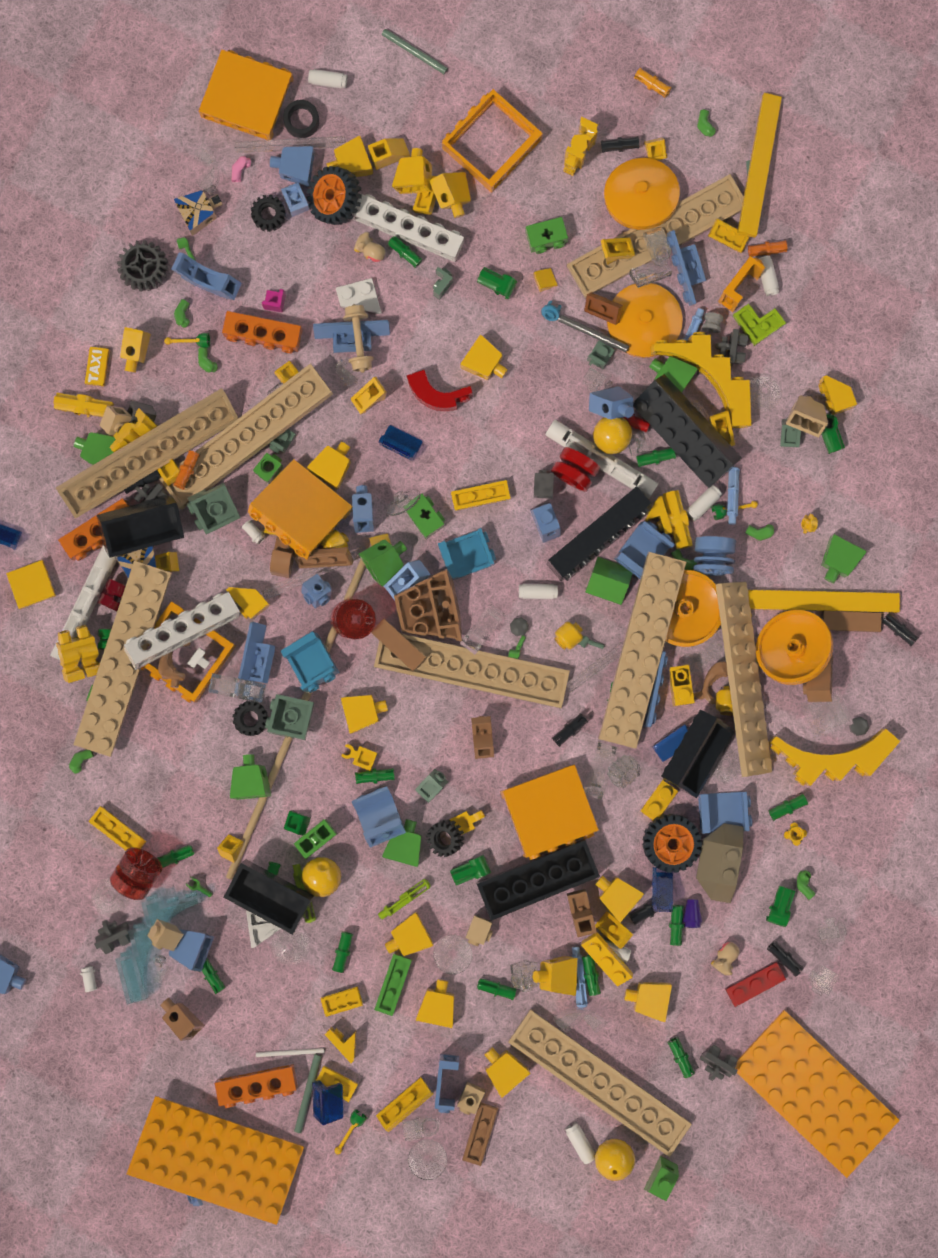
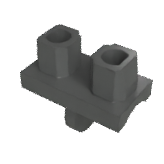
M733 329V332L730 334L729 343H727L728 337H722V343H716V349L721 350L720 354H723L724 357L726 356V351H728L727 357H730L731 367L733 364H743L745 362L746 353L737 352L736 349L737 346L746 347L748 342V335L739 333V329Z
M158 483L146 494L150 486L145 484L142 489L139 487L135 488L139 493L134 499L139 502L144 496L145 498L141 501V503L152 501L154 498L159 499L168 495Z
M108 920L102 921L103 927L98 929L99 935L95 937L96 943L94 945L96 949L100 948L105 954H108L115 950L113 941L117 939L121 946L129 944L131 936L127 921L120 925H117L116 921L109 923Z
M715 1045L710 1046L707 1052L703 1053L699 1060L708 1064L705 1067V1070L710 1073L708 1079L713 1081L716 1077L722 1080L724 1075L729 1078L732 1075L735 1076L738 1071L735 1069L738 1059L729 1054L726 1055L724 1061L718 1059L722 1050Z

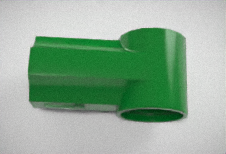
M486 267L481 270L477 279V283L493 290L497 295L505 296V299L510 298L518 283L513 277L506 274L500 275Z
M829 414L826 416L831 427L830 429L825 427L821 435L828 454L844 449L845 446L838 429V419L834 415Z
M481 855L478 858L469 860L464 865L450 870V873L457 886L474 878L478 879L491 873L485 856Z
M778 886L773 905L769 907L771 909L770 914L766 916L767 922L782 927L787 926L791 914L789 910L796 891Z

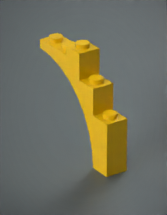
M695 332L688 338V343H686V340H676L675 343H668L667 340H658L651 346L652 355L672 356L698 368L697 370L714 386L722 400L725 411L728 410L732 428H748L751 426L750 380H744V377H733L731 380L730 357L718 354L713 355V358H711V335H705V332Z
M886 728L881 729L874 737L861 746L833 755H819L799 750L788 745L777 736H773L769 741L772 745L770 748L776 754L782 753L786 757L785 761L791 767H798L793 774L796 776L795 780L802 786L805 784L811 786L824 770L826 771L824 775L831 781H841L853 766H855L854 770L860 776H871L900 742Z

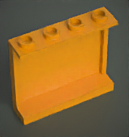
M221 49L200 105L199 114L201 118L271 141L274 135L273 128L290 82L294 81L293 75L288 69H278L268 62L261 63L250 56L243 57L235 51Z
M293 459L250 503L248 513L252 519L262 523L268 532L278 536L283 544L293 548L298 556L308 560L313 550L342 519H346L349 516L353 506Z
M575 764L500 791L502 799H505L524 852L523 857L525 858L529 857L530 860L538 858L543 851L547 850L548 853L559 849V845L564 843L566 846L577 843L576 839L583 837V839L595 836L594 832L599 831Z

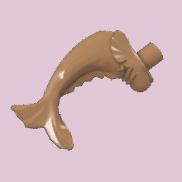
M191 642L184 645L183 647L190 646ZM172 651L160 658L158 671L163 679L172 680L171 687L178 688L179 681H184L185 674L177 671L174 664H172Z
M716 662L709 669L702 690L693 693V695L698 699L705 698L712 705L716 704L715 699L709 693V686L720 677L728 676L726 662Z

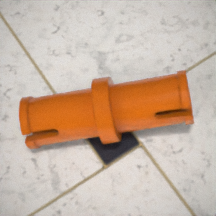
M786 240L772 243L765 241L764 244L748 245L749 257L771 256V254L787 252Z
M191 450L188 451L183 465L179 467V474L173 483L175 487L182 490L185 489L190 475L194 473L195 464L200 457L198 453Z

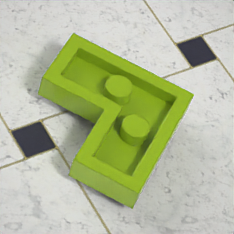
M747 304L732 316L743 332L748 335L749 340L754 346L786 324L776 308L759 318L752 307Z

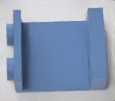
M645 521L640 522L613 558L639 579H641L648 552L664 556L667 550L675 545L671 542L672 538L665 533H659L656 530L657 527L650 521H647V523Z
M387 786L378 788L372 793L359 796L351 801L362 825L365 840L370 848L406 833Z
M747 792L698 795L700 833H711L723 823L743 826V831H749V827H752V817L748 815L751 799L750 796H747Z
M440 1054L435 1109H438V1112L450 1113V1110L454 1111L455 1099L440 1098L442 1069L458 1070L459 1056Z

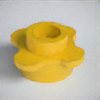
M813 514L805 515L801 522L803 533L807 534V532L816 531L818 526L817 518Z
M791 823L789 830L784 832V838L791 840L795 846L800 845V841L807 836V831L798 827L797 823Z

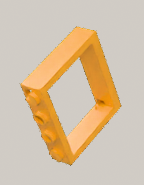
M494 89L483 95L480 99L481 102L477 106L471 107L467 113L468 116L464 120L460 119L455 125V129L451 133L448 132L442 140V149L491 193L537 146L543 136L539 129ZM494 103L530 137L488 179L452 146Z
M171 601L156 622L154 629L160 627L161 623L168 620L172 612L179 615L185 610ZM197 618L193 620L195 623H202ZM214 630L206 634L225 648L193 693L180 684L178 688L171 687L172 680L163 679L158 669L150 663L141 667V670L146 668L151 672V677L157 681H160V679L167 683L165 686L171 691L175 692L178 690L182 693L181 698L187 702H197L236 645Z

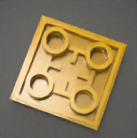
M43 560L6 573L18 609L20 610L56 597Z

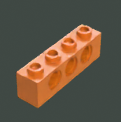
M227 311L222 334L230 342L241 340L250 346L261 344L269 350H274L276 347L281 348L282 352L292 354L293 351L298 352L303 330L299 325ZM243 326H247L248 331L246 333H240V328ZM266 330L267 334L264 337H258V332ZM285 334L284 340L277 341V335Z
M122 498L99 514L129 507V504ZM96 515L58 539L71 560L80 561L87 557L86 553L90 550L96 551L103 546L102 536H96L95 533L99 527ZM86 537L87 544L80 546L81 538Z
M294 1064L217 1079L214 1083L218 1105H224L225 1108L234 1107L236 1103L243 1101L244 1104L253 1103L256 1101L255 1099L262 1097L263 1100L275 1098L276 1094L281 1093L282 1096L292 1095L298 1088ZM274 1078L279 1079L281 1086L274 1087L271 1080ZM252 1083H260L262 1090L255 1091L252 1088ZM233 1087H240L242 1094L236 1095L233 1092Z

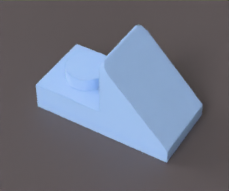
M299 183L281 189L292 217L309 210Z

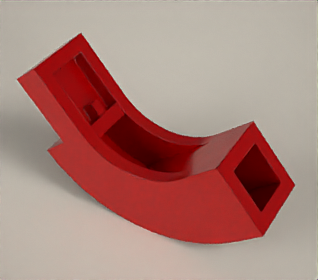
M425 370L406 375L409 387L416 399L426 407L436 411L457 410L456 402L459 401L462 404L470 401V397H473L471 386L449 393L435 390L430 385Z

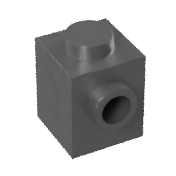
M539 470V473H535L534 498L553 499L554 474L550 473L549 470Z

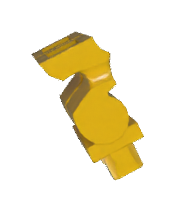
M582 116L579 134L573 136L570 147L568 146L565 151V167L563 171L571 176H574L577 168L582 169L586 151H590L596 144L598 124Z
M138 408L135 414L138 422L125 423L119 432L113 435L116 440L109 448L116 452L158 425Z
M86 625L75 628L77 637L71 638L69 630L58 632L59 642L56 643V647L61 661L60 665L63 667V678L67 683L85 679V676L87 678L95 676L99 669L100 663L96 660L99 653L95 638L90 634Z

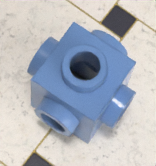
M316 574L302 584L301 593L305 601L309 605L312 604L316 609L330 601L332 588L327 581H323Z

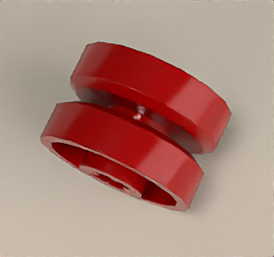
M564 447L560 454V459L563 462H555L551 472L566 484L580 491L587 492L592 484L589 477H596L600 466L579 451Z

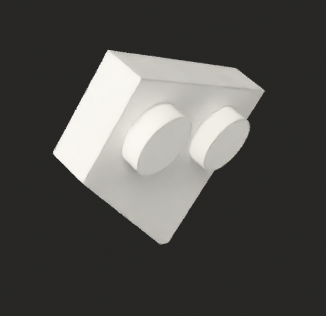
M372 278L336 288L342 308L352 306L353 304L363 305L367 312L382 314Z
M246 910L251 948H255L281 929Z

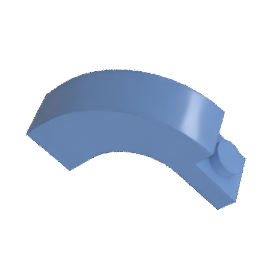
M181 252L178 253L171 269L181 275L182 279L194 286L230 300H235L242 284L229 274L213 271Z

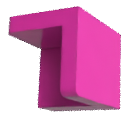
M280 289L279 292L267 290L265 301H262L264 310L283 313L286 297L284 289Z

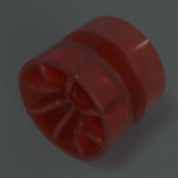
M129 848L125 851L119 864L111 874L110 883L121 895L133 900H142L147 896L153 883H155L162 872V865L151 853L140 848Z

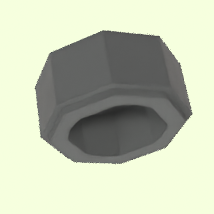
M522 617L514 618L510 623L511 633L515 636L525 635L528 631L527 621Z
M862 717L853 718L849 724L850 732L856 736L866 734L869 729L868 721Z

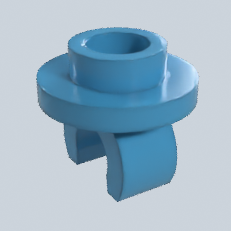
M550 300L542 308L541 313L545 319L556 321L560 316L561 305H558L556 308L551 305L552 301Z

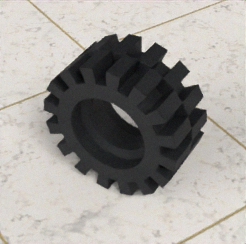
M263 195L262 199L258 197V201H254L253 207H251L253 222L262 231L267 230V232H271V230H277L276 228H280L282 222H285L286 213L283 203L276 196L273 198V195H269V197ZM267 207L273 208L276 212L274 218L271 220L263 219L261 216L263 209Z
M246 701L234 710L235 713L232 716L233 724L239 733L246 736H254L265 730L268 715L267 710L261 704ZM249 711L255 712L258 716V721L254 726H247L244 723L243 717Z
M449 819L442 820L428 830L430 832L427 833V837L430 838L427 840V843H431L430 849H435L433 851L434 854L439 853L438 856L440 857L443 855L448 857L459 851L460 847L463 846L464 843L462 841L465 840V836H461V834L464 832L463 830L459 831L461 826L459 824L455 826V821L450 822ZM442 831L450 835V845H445L441 841L440 833Z

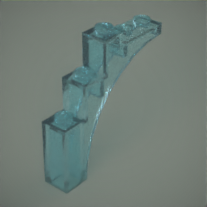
M197 891L185 894L186 898L180 900L176 896L166 899L167 903L164 902L163 896L158 897L155 894L146 897V901L141 902L147 925L144 922L133 925L134 929L129 930L128 933L134 953L131 950L120 953V957L115 959L127 1005L149 998L147 966L153 945L147 935L157 919L169 923L183 910L203 902L202 893L198 895Z

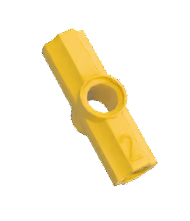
M56 393L53 401L54 409L73 412L79 416L84 414L87 417H103L106 407L114 406L113 402L94 399L91 396L82 394L75 396Z
M679 490L662 494L673 531L672 535L676 550L692 546L688 529L689 520L686 510L683 509Z

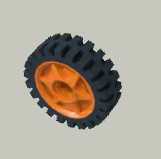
M335 166L324 167L323 170L317 172L318 175L313 176L315 181H310L309 185L312 188L307 190V193L310 194L307 197V201L311 203L308 206L309 209H312L310 212L312 215H315L317 220L327 224L342 225V223H347L348 219L354 217L352 213H357L358 210L355 207H360L361 203L358 202V199H362V194L358 193L362 191L361 187L358 186L360 182L358 179H355L356 176L346 169Z
M664 814L661 817H656L653 822L648 824L649 827L644 831L645 835L642 839V846L647 859L655 867L669 873H678L681 870H687V867H691L692 863L697 861V856L701 853L700 847H702L701 835L697 827L690 820L677 814ZM670 839H676V844H675V846L672 847V848H669V847H668V842H669V840H670Z

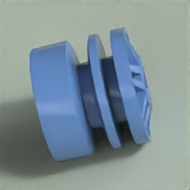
M717 536L696 537L694 551L702 553L703 556L694 558V562L702 564L694 565L693 571L711 576L733 574L734 567L726 565L734 564L735 560L727 558L726 555L735 553L736 540Z

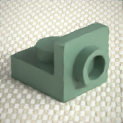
M437 267L436 275L442 278V280L438 279L434 284L433 296L440 300L453 283V277H451L452 274L447 269Z
M598 341L587 358L589 365L596 370L599 368L603 370L615 349Z
M787 418L782 419L780 446L800 447L801 430L786 425Z
M287 429L269 443V449L277 454L279 452L285 453L296 434Z
M434 769L415 790L429 803L448 781L442 772Z

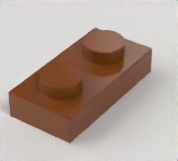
M590 292L586 297L584 312L617 325L620 323L623 305Z

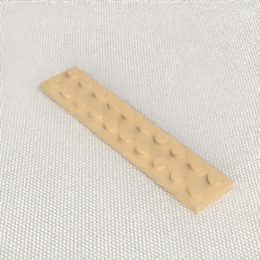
M731 174L680 201L674 214L662 225L647 230L630 229L615 237L631 239L635 252L634 257L617 259L607 265L602 247L599 246L568 263L566 267L584 298H586L588 293H596L672 251L666 243L668 232L675 231L678 244L681 246L710 230L716 219L724 222L741 212L744 196Z
M310 363L195 451L200 457L193 469L194 473L190 475L184 490L175 487L173 483L168 486L162 477L160 481L175 499L178 507L183 510L187 506L186 504L189 503L188 497L204 489L205 491L209 490L332 396V391ZM182 461L177 466L180 467V465H183L184 461Z
M221 388L57 486L56 490L76 519L170 462L169 460H174L235 422L238 416L224 390Z
M652 552L647 553L598 737L600 740L637 748L685 569V561Z
M134 561L73 745L112 757L141 669L135 670L124 651V644H126L128 639L132 637L138 638L144 635L143 633L146 630L155 627L172 575L171 572ZM143 644L141 648L147 650L149 644Z
M747 583L716 584L742 777L771 773L772 762Z
M401 634L426 657L412 671L379 641L374 663L375 668L562 708L569 670Z
M531 1009L508 1041L512 1046L669 1157L692 1125L691 1122Z

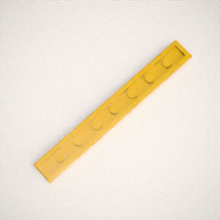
M765 92L761 99L737 234L753 238L757 236L782 99L780 96Z
M748 590L750 609L900 612V593Z

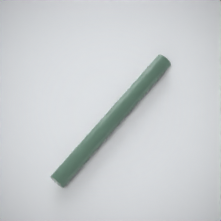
M383 30L382 36L437 71L445 74L448 70L447 67L389 30Z
M314 1054L294 1129L296 1133H302L321 1055Z

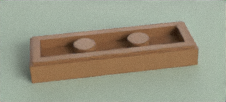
M348 547L314 549L308 560L298 556L295 551L293 554L299 569L353 565L354 561Z
M823 611V621L830 631L881 632V613Z
M384 618L371 631L410 670L414 671L426 659L419 650Z
M480 1103L462 1158L463 1161L481 1166L497 1115V1107Z

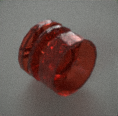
M360 599L342 600L333 608L330 617L331 625L337 634L354 640L368 636L374 629L376 622L375 612L371 605ZM352 615L358 616L357 623L351 622L353 620Z

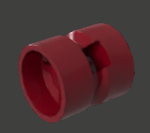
M109 578L105 586L106 593H102L98 603L117 612L126 586Z

